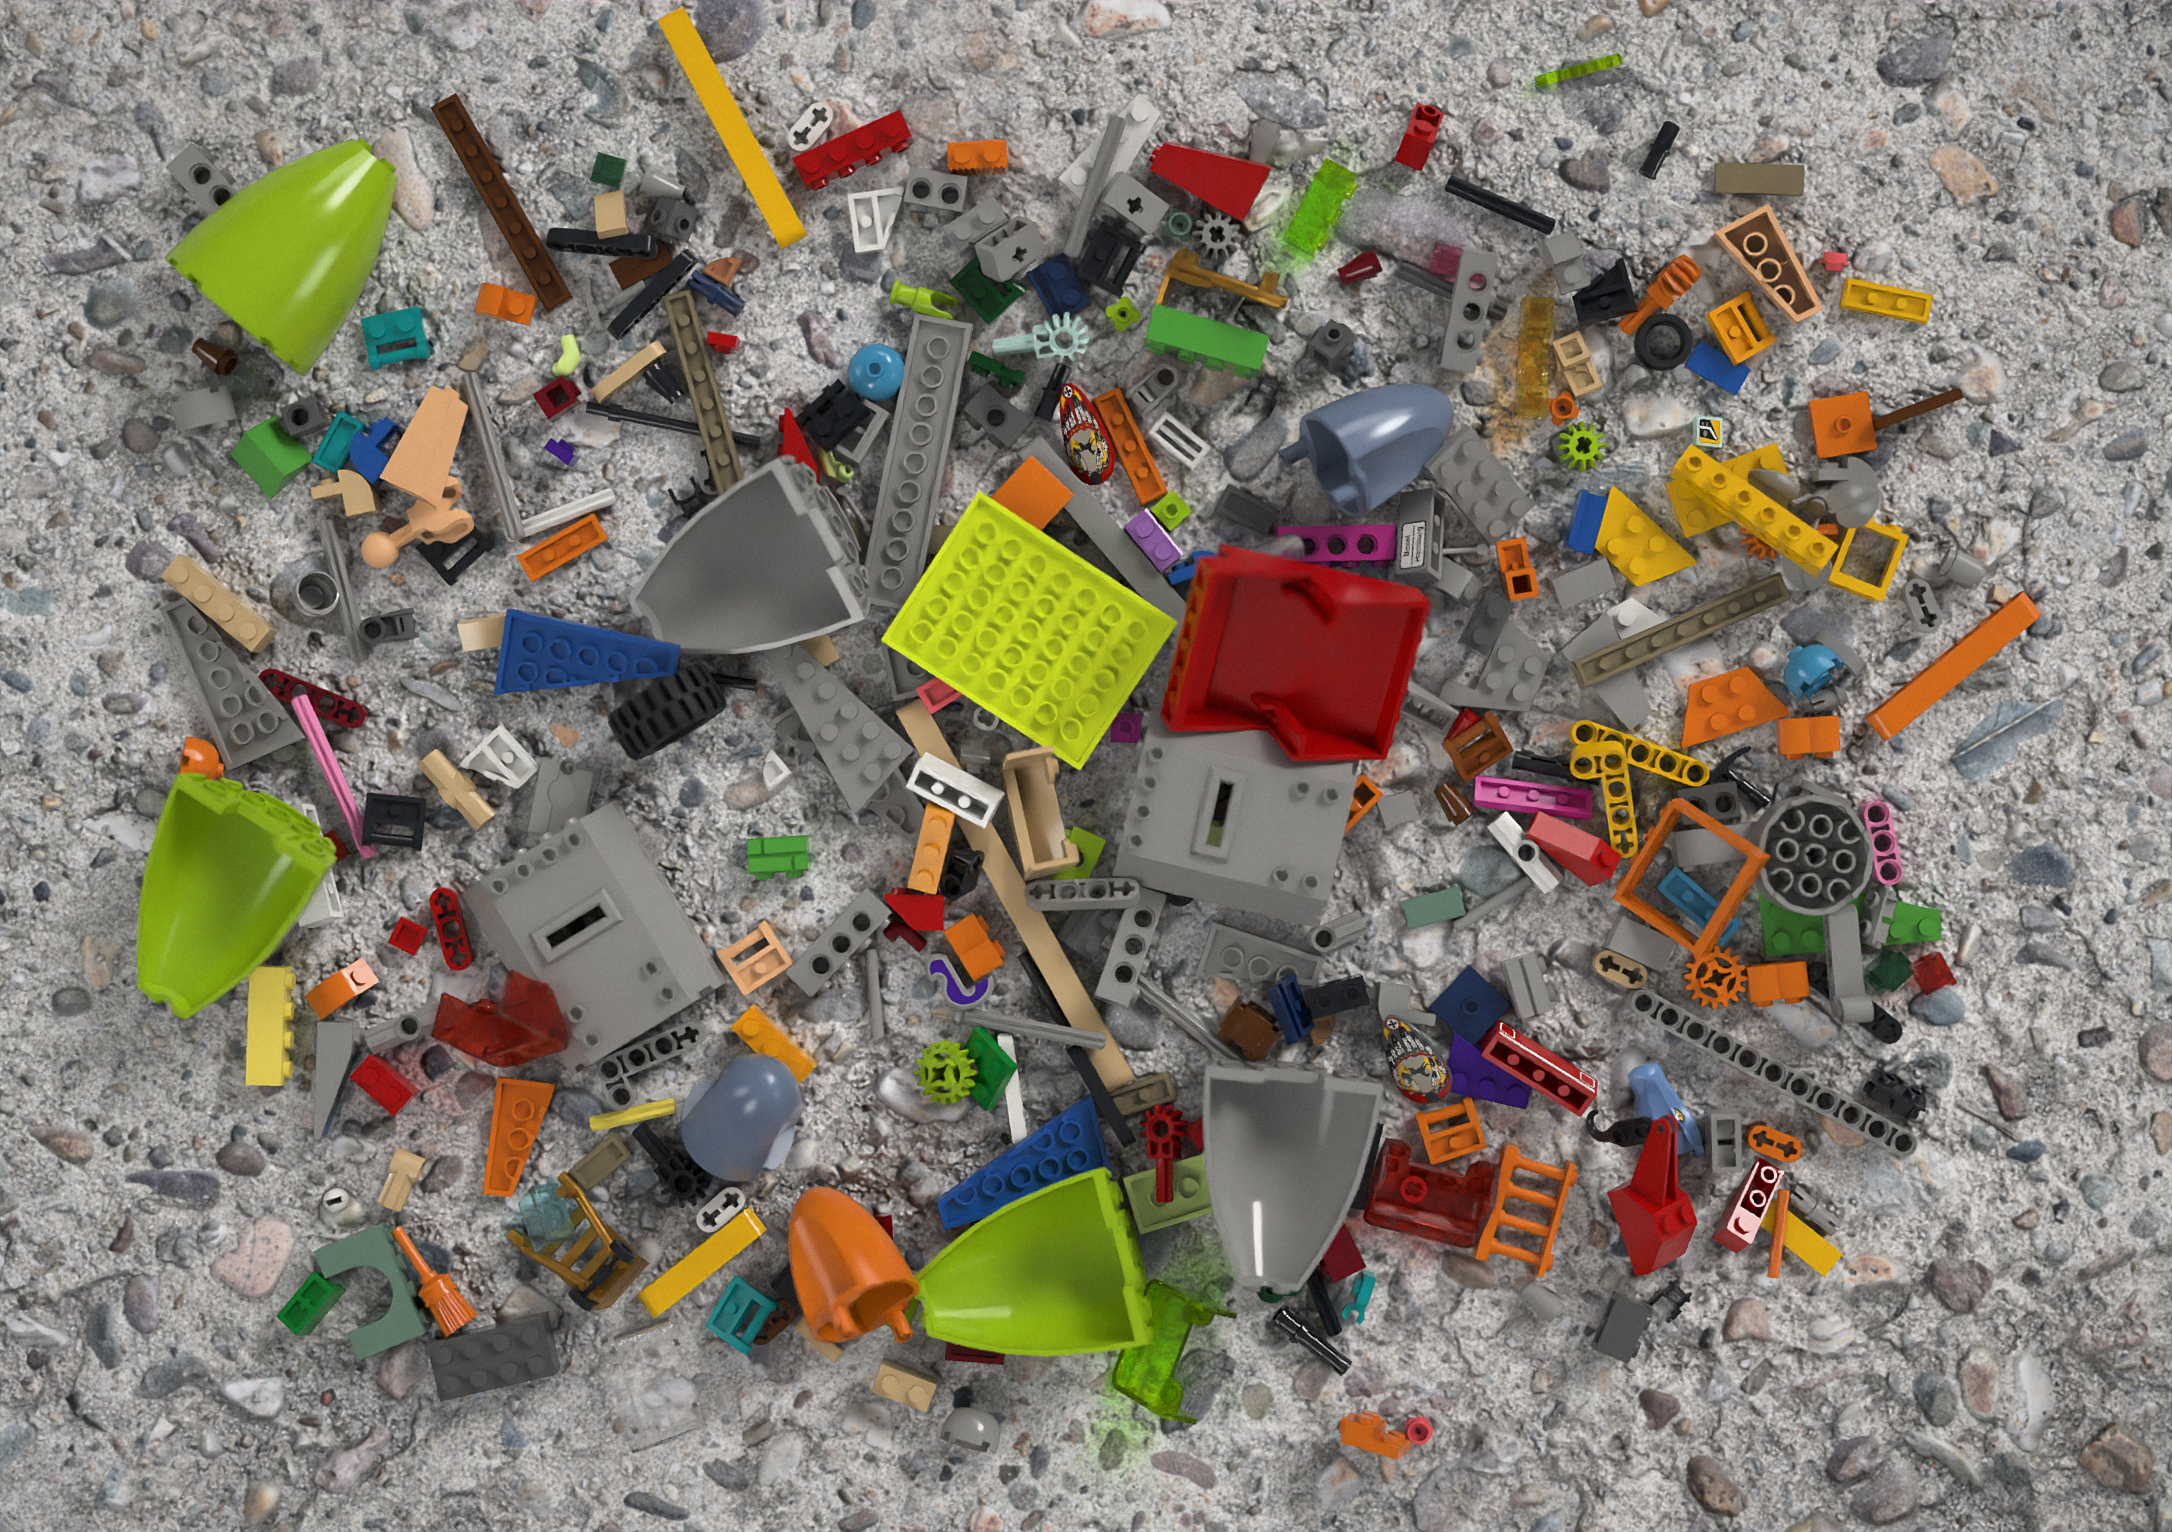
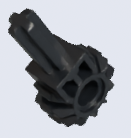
M646 1123L640 1124L633 1130L632 1135L658 1164V1167L653 1171L660 1178V1184L668 1185L667 1188L661 1191V1194H672L668 1201L669 1204H673L679 1198V1207L684 1208L687 1199L692 1206H695L697 1204L696 1196L702 1199L705 1198L706 1193L701 1188L709 1187L710 1182L701 1180V1178L708 1174L707 1171L702 1170L698 1173L699 1165L695 1162L690 1167L689 1157L684 1158L678 1150L671 1154ZM680 1175L690 1178L691 1188L689 1190L679 1187L678 1177Z

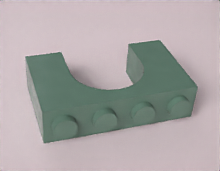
M386 1220L314 1251L325 1279L350 1268L365 1265L380 1270L391 1283L393 1300L385 1316L356 1327L347 1333L358 1361L423 1335L430 1329L428 1325L431 1323L429 1313L425 1307L421 1308L417 1298L419 1297V1289L415 1281H410L406 1271L408 1269L407 1260L403 1253L399 1254L395 1245L397 1241L391 1233L394 1229L392 1226L387 1225Z

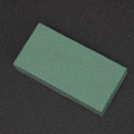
M1459 886L1401 901L1408 929L1466 915Z

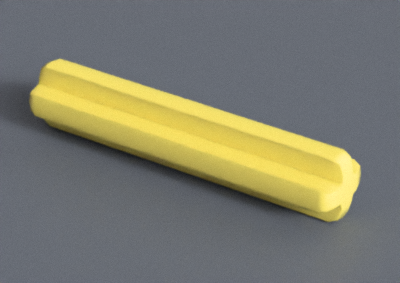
M667 1098L629 1107L626 1110H615L593 1115L589 1118L591 1130L597 1132L674 1114L676 1112V1105L673 1098Z

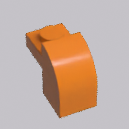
M481 283L474 312L477 315L503 322L507 320L530 326L538 298L507 289L503 286Z
M1525 537L1494 542L1499 565L1498 574L1505 598L1511 602L1539 596L1535 569L1533 566H1530Z
M362 957L324 980L312 989L305 998L322 1021L346 1006L355 997L375 986L379 980Z

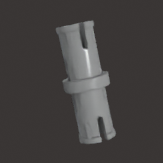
M1797 1184L1789 1189L1793 1192L1789 1194V1202L1804 1213L1803 1217L1805 1219L1814 1221L1829 1236L1834 1235L1838 1231L1834 1227L1840 1228L1842 1221L1827 1211L1820 1200H1814Z

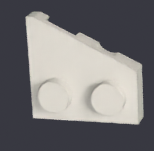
M502 725L498 726L459 763L465 769L470 768L483 773L488 778L498 779L516 789L524 786L539 771V765Z

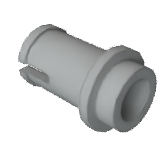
M1834 685L1832 690L1808 697L1810 705L1823 702L1813 706L1812 710L1815 715L1836 706L1842 708L1845 703L1849 702L1844 686L1837 687V685Z

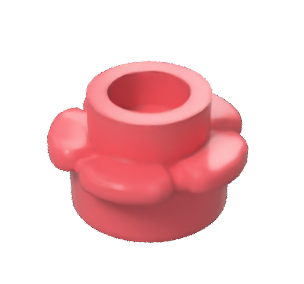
M1824 252L1823 260H1820V263L1825 264L1824 270L1842 272L1843 267L1849 266V263H1847L1848 254Z
M1412 1417L1405 1423V1438L1412 1440L1415 1445H1423L1432 1437L1433 1428L1425 1417ZM1416 1428L1421 1429L1420 1433L1415 1432Z

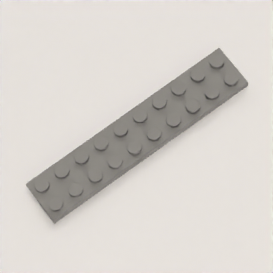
M915 313L904 366V377L900 386L865 561L870 581V587L866 588L865 591L866 597L868 596L871 599L870 605L901 610L925 573L974 327L971 323Z

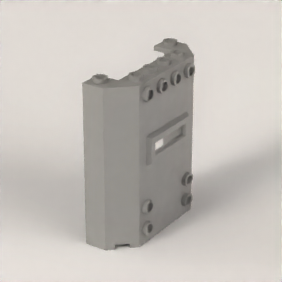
M1152 706L1151 711L1145 710L1141 724L1142 728H1146L1144 740L1138 739L1134 756L1140 758L1137 769L1131 768L1127 786H1131L1133 789L1131 797L1124 798L1121 815L1126 816L1124 827H1117L1114 844L1119 845L1116 855L1110 854L1107 871L1112 872L1111 878H1132L1137 881L1139 886L1319 928L1323 909H1326L1356 787L1357 776L1355 774L1360 760L1291 761L1270 733L1257 730L1170 731L1160 717L1161 707ZM1220 782L1233 784V789L1219 847L1206 844Z
M604 800L592 807L591 810L593 812L579 820L575 816L560 825L562 829L560 832L553 836L551 832H548L535 840L537 846L527 851L524 847L510 855L511 862L504 866L501 863H497L485 871L487 875L485 878L480 876L467 884L469 889L462 893L572 1076L727 982L618 801L608 803L607 800ZM598 905L601 907L606 915L604 918L555 948H551L545 937Z

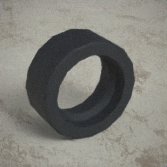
M1668 313L1657 314L1646 320L1637 330L1634 339L1635 354L1640 362L1649 369L1660 372L1672 370L1683 363L1691 353L1693 345L1692 332L1687 323L1677 315ZM1656 326H1670L1680 336L1681 344L1679 351L1670 359H1657L1647 349V335Z

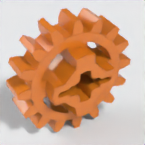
M1715 945L1709 955L1700 958L1691 953L1694 959L1693 963H1684L1689 968V973H1683L1681 977L1688 979L1689 983H1686L1683 988L1685 990L1692 989L1693 992L1689 996L1690 999L1695 1000L1700 997V1006L1704 1007L1709 1001L1711 1009H1716L1718 1002L1727 1008L1728 999L1737 1002L1738 997L1735 993L1737 991L1745 992V989L1740 986V982L1748 980V977L1741 975V971L1746 968V965H1737L1736 962L1740 956L1734 954L1730 957L1731 949L1725 947L1720 953L1719 946ZM1714 957L1724 959L1729 965L1719 966ZM1702 964L1703 968L1700 975L1696 976L1697 969ZM1712 971L1723 973L1716 978L1717 983L1706 981L1713 976ZM1731 978H1733L1732 985H1731V987L1727 990V988H1726V987H1727V984H1728L1729 980H1730ZM1709 987L1715 996H1707L1700 989Z

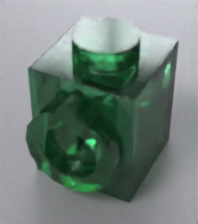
M1885 949L1865 968L1867 974L1864 977L1877 992L1883 995L1886 991L1893 993L1914 972L1909 967L1911 964L1910 960L1901 951L1896 953L1895 951Z

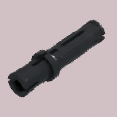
M1516 750L1513 756L1512 769L1566 779V782L1569 783L1577 781L1599 786L1602 777L1590 779L1575 777L1570 770V761L1527 754ZM1577 760L1575 762L1579 766H1586L1584 764L1577 763Z

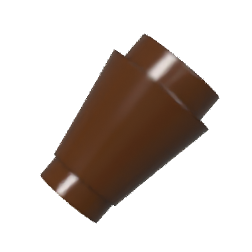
M203 338L197 339L193 344L192 353L217 375L228 376L236 368L238 356L234 354L232 349Z
M1447 781L1433 791L1448 821H1452L1456 826L1475 813L1471 808L1473 804Z

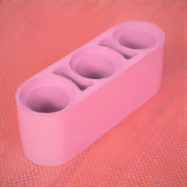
M1866 801L1859 806L1857 817L1865 829L1869 831L1873 844V867L1870 877L1878 884L1894 885L1900 881L1903 869L1891 813L1888 806L1883 802ZM1872 806H1876L1879 810V818L1875 822H1871L1868 818V811ZM1878 835H1882L1885 839V847L1880 851L1874 846V840ZM1887 863L1891 867L1892 873L1888 879L1884 880L1880 875V869Z

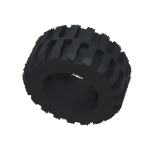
M695 663L666 676L622 703L621 706L609 714L608 724L626 755L636 761L664 749L706 724L726 708V699L708 668L701 663Z

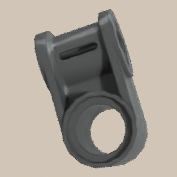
M414 608L401 609L389 612L388 614L368 617L359 626L361 638L371 644L401 642L420 637L419 633L415 631L412 616L415 613ZM378 623L381 626V634L377 638L371 639L368 635V628L371 624Z

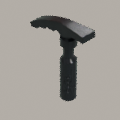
M1751 746L1733 752L1719 762L1710 773L1706 782L1708 784H1711L1717 776L1723 774L1724 779L1736 781L1737 788L1763 808L1771 801L1770 797L1747 780L1740 779L1734 774L1735 771L1729 768V764L1733 763L1742 754L1748 753L1751 750Z

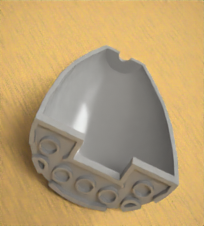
M782 456L736 483L698 511L667 543L628 599L634 617L642 619L647 626L645 637L681 645L680 653L737 654L774 649L820 636L858 622L867 616L871 604V599L868 596L866 597L865 591L866 588L870 587L868 571L864 565H860L858 553L862 551L845 513L826 485L820 487L816 482L815 472L804 462L799 465L796 464L792 456Z
M1220 1058L1217 1060V1065H1215V1061L1211 1060L1205 1063L1202 1113L1206 1177L1212 1209L1225 1251L1239 1286H1243L1244 1290L1259 1292L1261 1286L1272 1287V1292L1283 1295L1290 1294V1291H1299L1320 1262L1341 1227L1359 1188L1376 1130L1384 1083L1371 1077H1364V1081H1361L1360 1076H1356V1073L1333 1069L1332 1074L1327 1073V1069L1321 1068L1318 1065L1290 1061L1257 1059L1254 1062L1246 1058L1245 1064H1240L1238 1059Z

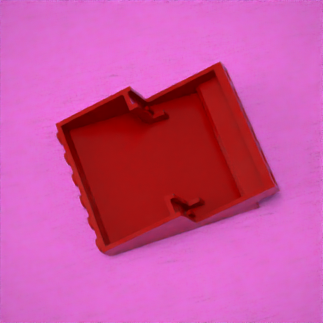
M1219 544L1216 557H1198L1160 717L1170 731H1268L1291 761L1386 760L1389 748H1391L1396 723L1400 719L1401 705L1404 696L1407 694V684L1411 671L1415 666V656L1418 645L1422 641V631L1426 618L1430 613L1431 602L1418 588Z

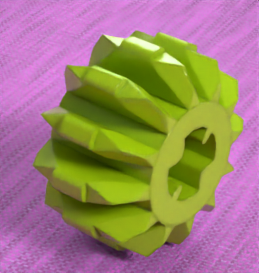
M1580 421L1577 424V430L1570 424L1566 427L1568 434H1559L1558 438L1565 442V444H1558L1556 450H1565V454L1560 456L1559 460L1562 462L1569 458L1568 469H1573L1576 463H1578L1579 472H1584L1586 463L1591 469L1597 467L1595 459L1602 461L1605 458L1603 453L1598 450L1606 449L1607 443H1598V439L1602 438L1604 433L1599 432L1594 435L1595 424H1591L1585 431V424L1583 421ZM1578 439L1580 443L1583 441L1587 443V447L1584 449L1586 454H1583V450L1580 452L1576 450L1575 447L1579 444Z

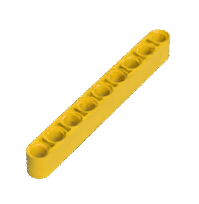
M681 6L657 19L781 249L783 250L807 237L808 235L684 7Z

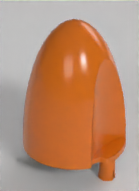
M822 1186L813 1187L803 1192L797 1199L790 1216L788 1249L796 1294L813 1339L823 1343L841 1342L859 1337L889 1323L897 1343L910 1340L914 1333L911 1331L904 1313L911 1305L910 1299L918 1294L919 1286L908 1264L890 1236L863 1206L843 1192Z

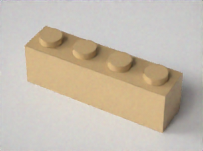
M178 554L160 576L251 652L261 653L279 631L190 556Z

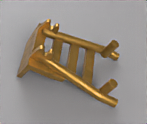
M1179 248L1166 269L1155 302L1158 305L1168 304L1176 280L1200 287H1218L1277 310L1280 307L1285 309L1288 297L1274 293L1281 276L1279 273L1264 271L1260 285L1257 287L1198 266L1199 253L1191 252L1188 255V249Z

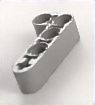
M1846 904L1836 912L1822 915L1830 1008L1834 1021L1842 1025L1872 1022L1874 1019L1872 999L1865 993L1858 913L1854 904Z
M696 1019L688 1020L601 1059L596 1066V1074L611 1107L616 1110H626L636 1102L638 1091L631 1076L632 1074L690 1050L702 1043L707 1035L704 1023ZM688 1026L692 1030L697 1029L699 1031V1034L695 1036L696 1041L689 1037L680 1042L678 1038L689 1031ZM660 1038H668L672 1042L671 1052L664 1053L659 1049L658 1041ZM635 1049L641 1050L645 1054V1062L641 1065L632 1061L631 1053ZM607 1061H612L618 1066L616 1076L606 1074L604 1065ZM619 1088H624L629 1092L630 1100L628 1103H621L616 1098V1091Z

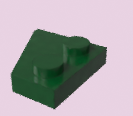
M974 350L968 359L969 365L973 366L972 372L984 378H987L990 374L998 378V384L1008 390L1014 391L1015 387L1022 390L1027 380L1025 372L1019 369L1015 371L1005 366L1004 363Z

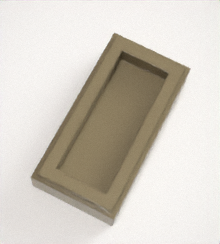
M614 1132L568 1171L588 1193L631 1157L633 1153Z

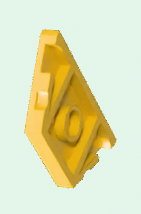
M1615 486L1609 489L1608 500L1594 550L1606 557L1607 561L1635 587H1639L1697 563L1688 552Z

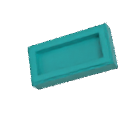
M339 410L311 462L338 476L337 470H343L350 457L352 437L356 431L363 433L367 425Z

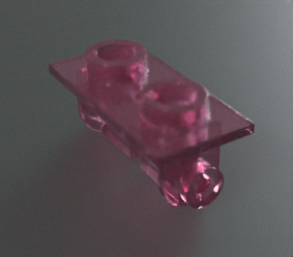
M1435 242L1429 272L1455 277L1461 248ZM1475 274L1469 280L1484 283L1485 277L1481 274Z

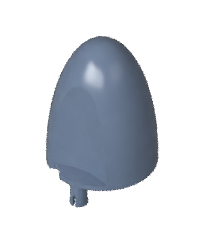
M1418 383L1389 384L1359 391L1305 414L1299 424V441L1283 450H1279L1278 454L1280 456L1278 457L1286 468L1307 457L1312 465V473L1328 496L1331 505L1350 517L1359 518L1393 497L1425 468L1423 464L1443 446L1449 435L1454 418L1453 406L1447 395L1439 389Z
M755 1053L732 1058L724 1066L717 1080L714 1082H709L708 1080L700 1081L691 1090L683 1104L680 1116V1129L682 1140L688 1153L705 1171L724 1180L737 1182L755 1180L760 1170L774 1171L789 1153L794 1138V1126L802 1112V1097L799 1083L789 1067L775 1057Z

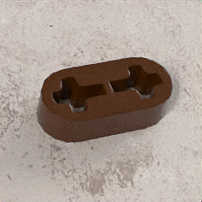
M783 1298L776 1300L781 1307H790L788 1313L790 1317L787 1319L785 1316H782L775 1321L773 1317L777 1315L779 1309L777 1307L774 1312L771 1311L762 1325L764 1326L767 1322H770L771 1326L766 1331L768 1337L765 1338L763 1335L756 1336L752 1343L756 1345L769 1343L793 1322L797 1315V1310Z

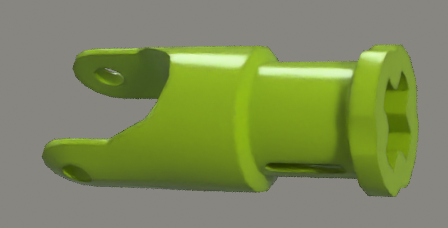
M896 279L888 304L893 305L897 303L910 307L913 312L953 320L951 314L938 310L933 303L939 302L956 306L958 300L953 296L921 286L917 289L901 284V281Z

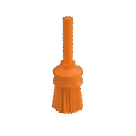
M401 1226L391 1231L393 1237L422 1279L419 1281L422 1287L418 1296L423 1299L426 1308L430 1307L444 1337H447L478 1315L455 1289L458 1286L453 1283L449 1273L438 1274L436 1270L431 1271Z

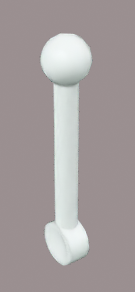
M1481 543L1476 547L1444 548L1442 554L1477 553L1482 556L1487 553L1488 548L1485 544Z

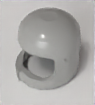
M316 570L307 572L295 583L292 589L291 599L293 606L299 613L305 616L322 617L328 615L336 607L339 600L337 582L325 572Z

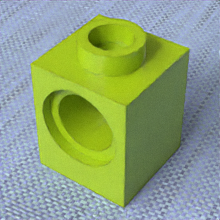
M1171 490L1150 509V512L1170 534L1191 515L1192 510Z

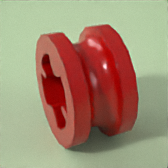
M1410 1176L1402 1182L1400 1191L1405 1200L1416 1203L1425 1198L1427 1186L1422 1178ZM1410 1181H1413L1414 1184L1420 1183L1422 1185V1190H1419L1421 1195L1417 1198L1413 1194L1409 1196L1406 1194L1405 1188H1409L1406 1185Z

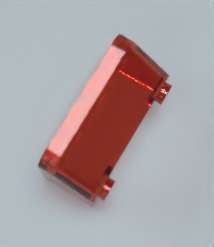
M513 969L508 972L500 1007L496 1006V1003L489 999H479L477 1002L468 1004L447 993H442L431 1037L500 1068L513 1067L567 1049L570 1038L554 991L549 988L547 983L535 981Z

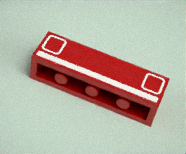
M1499 1019L1482 1041V1057L1580 1118L1597 1096L1598 1081Z

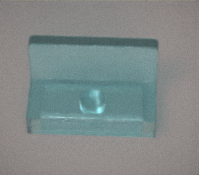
M558 1183L531 1186L518 1202L535 1254L542 1253L550 1243L569 1241L576 1235L564 1199L556 1195V1190L559 1187Z

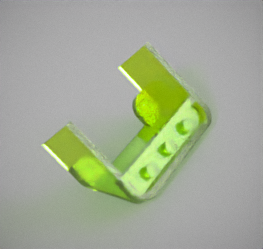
M1152 1279L1146 1284V1290H1143L1144 1296H1148L1151 1302L1152 1318L1146 1323V1327L1151 1326L1152 1329L1150 1343L1143 1346L1121 1349L1112 1373V1384L1117 1391L1163 1419L1196 1425L1198 1419L1180 1409L1184 1389L1181 1382L1173 1378L1193 1324L1204 1327L1211 1323L1214 1315L1236 1319L1237 1313L1206 1296L1166 1281Z

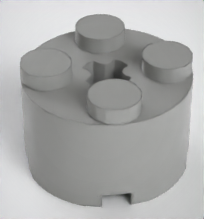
M228 384L219 385L217 389L213 390L208 387L169 398L178 433H182V437H195L207 434L206 428L211 427V431L236 427L235 420H237Z

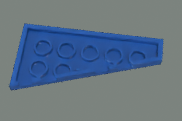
M509 608L506 611L494 695L669 676L677 671L681 645Z
M1089 1093L935 1199L944 1230L986 1218L1013 1201L1059 1181L1094 1169L1105 1167L1111 1172L1113 1178L1092 1095Z

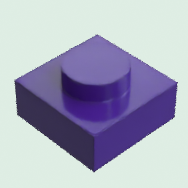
M551 438L544 447L571 468L579 460L573 454L576 449L562 438L559 442Z

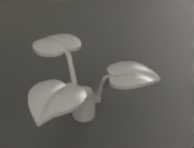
M1754 469L1748 473V483L1786 510L1789 504L1796 506L1806 501L1808 512L1815 517L1812 528L1815 530L1821 518L1828 512L1836 514L1837 521L1844 527H1861L1873 517L1881 499V488L1868 487L1855 482H1840L1832 488L1827 485H1820L1814 489L1812 494L1806 492L1804 496L1794 499L1799 493V487L1791 477L1766 469ZM1785 556L1783 557L1782 566L1786 577L1793 585L1804 591H1813L1822 586L1831 575V560L1815 578Z

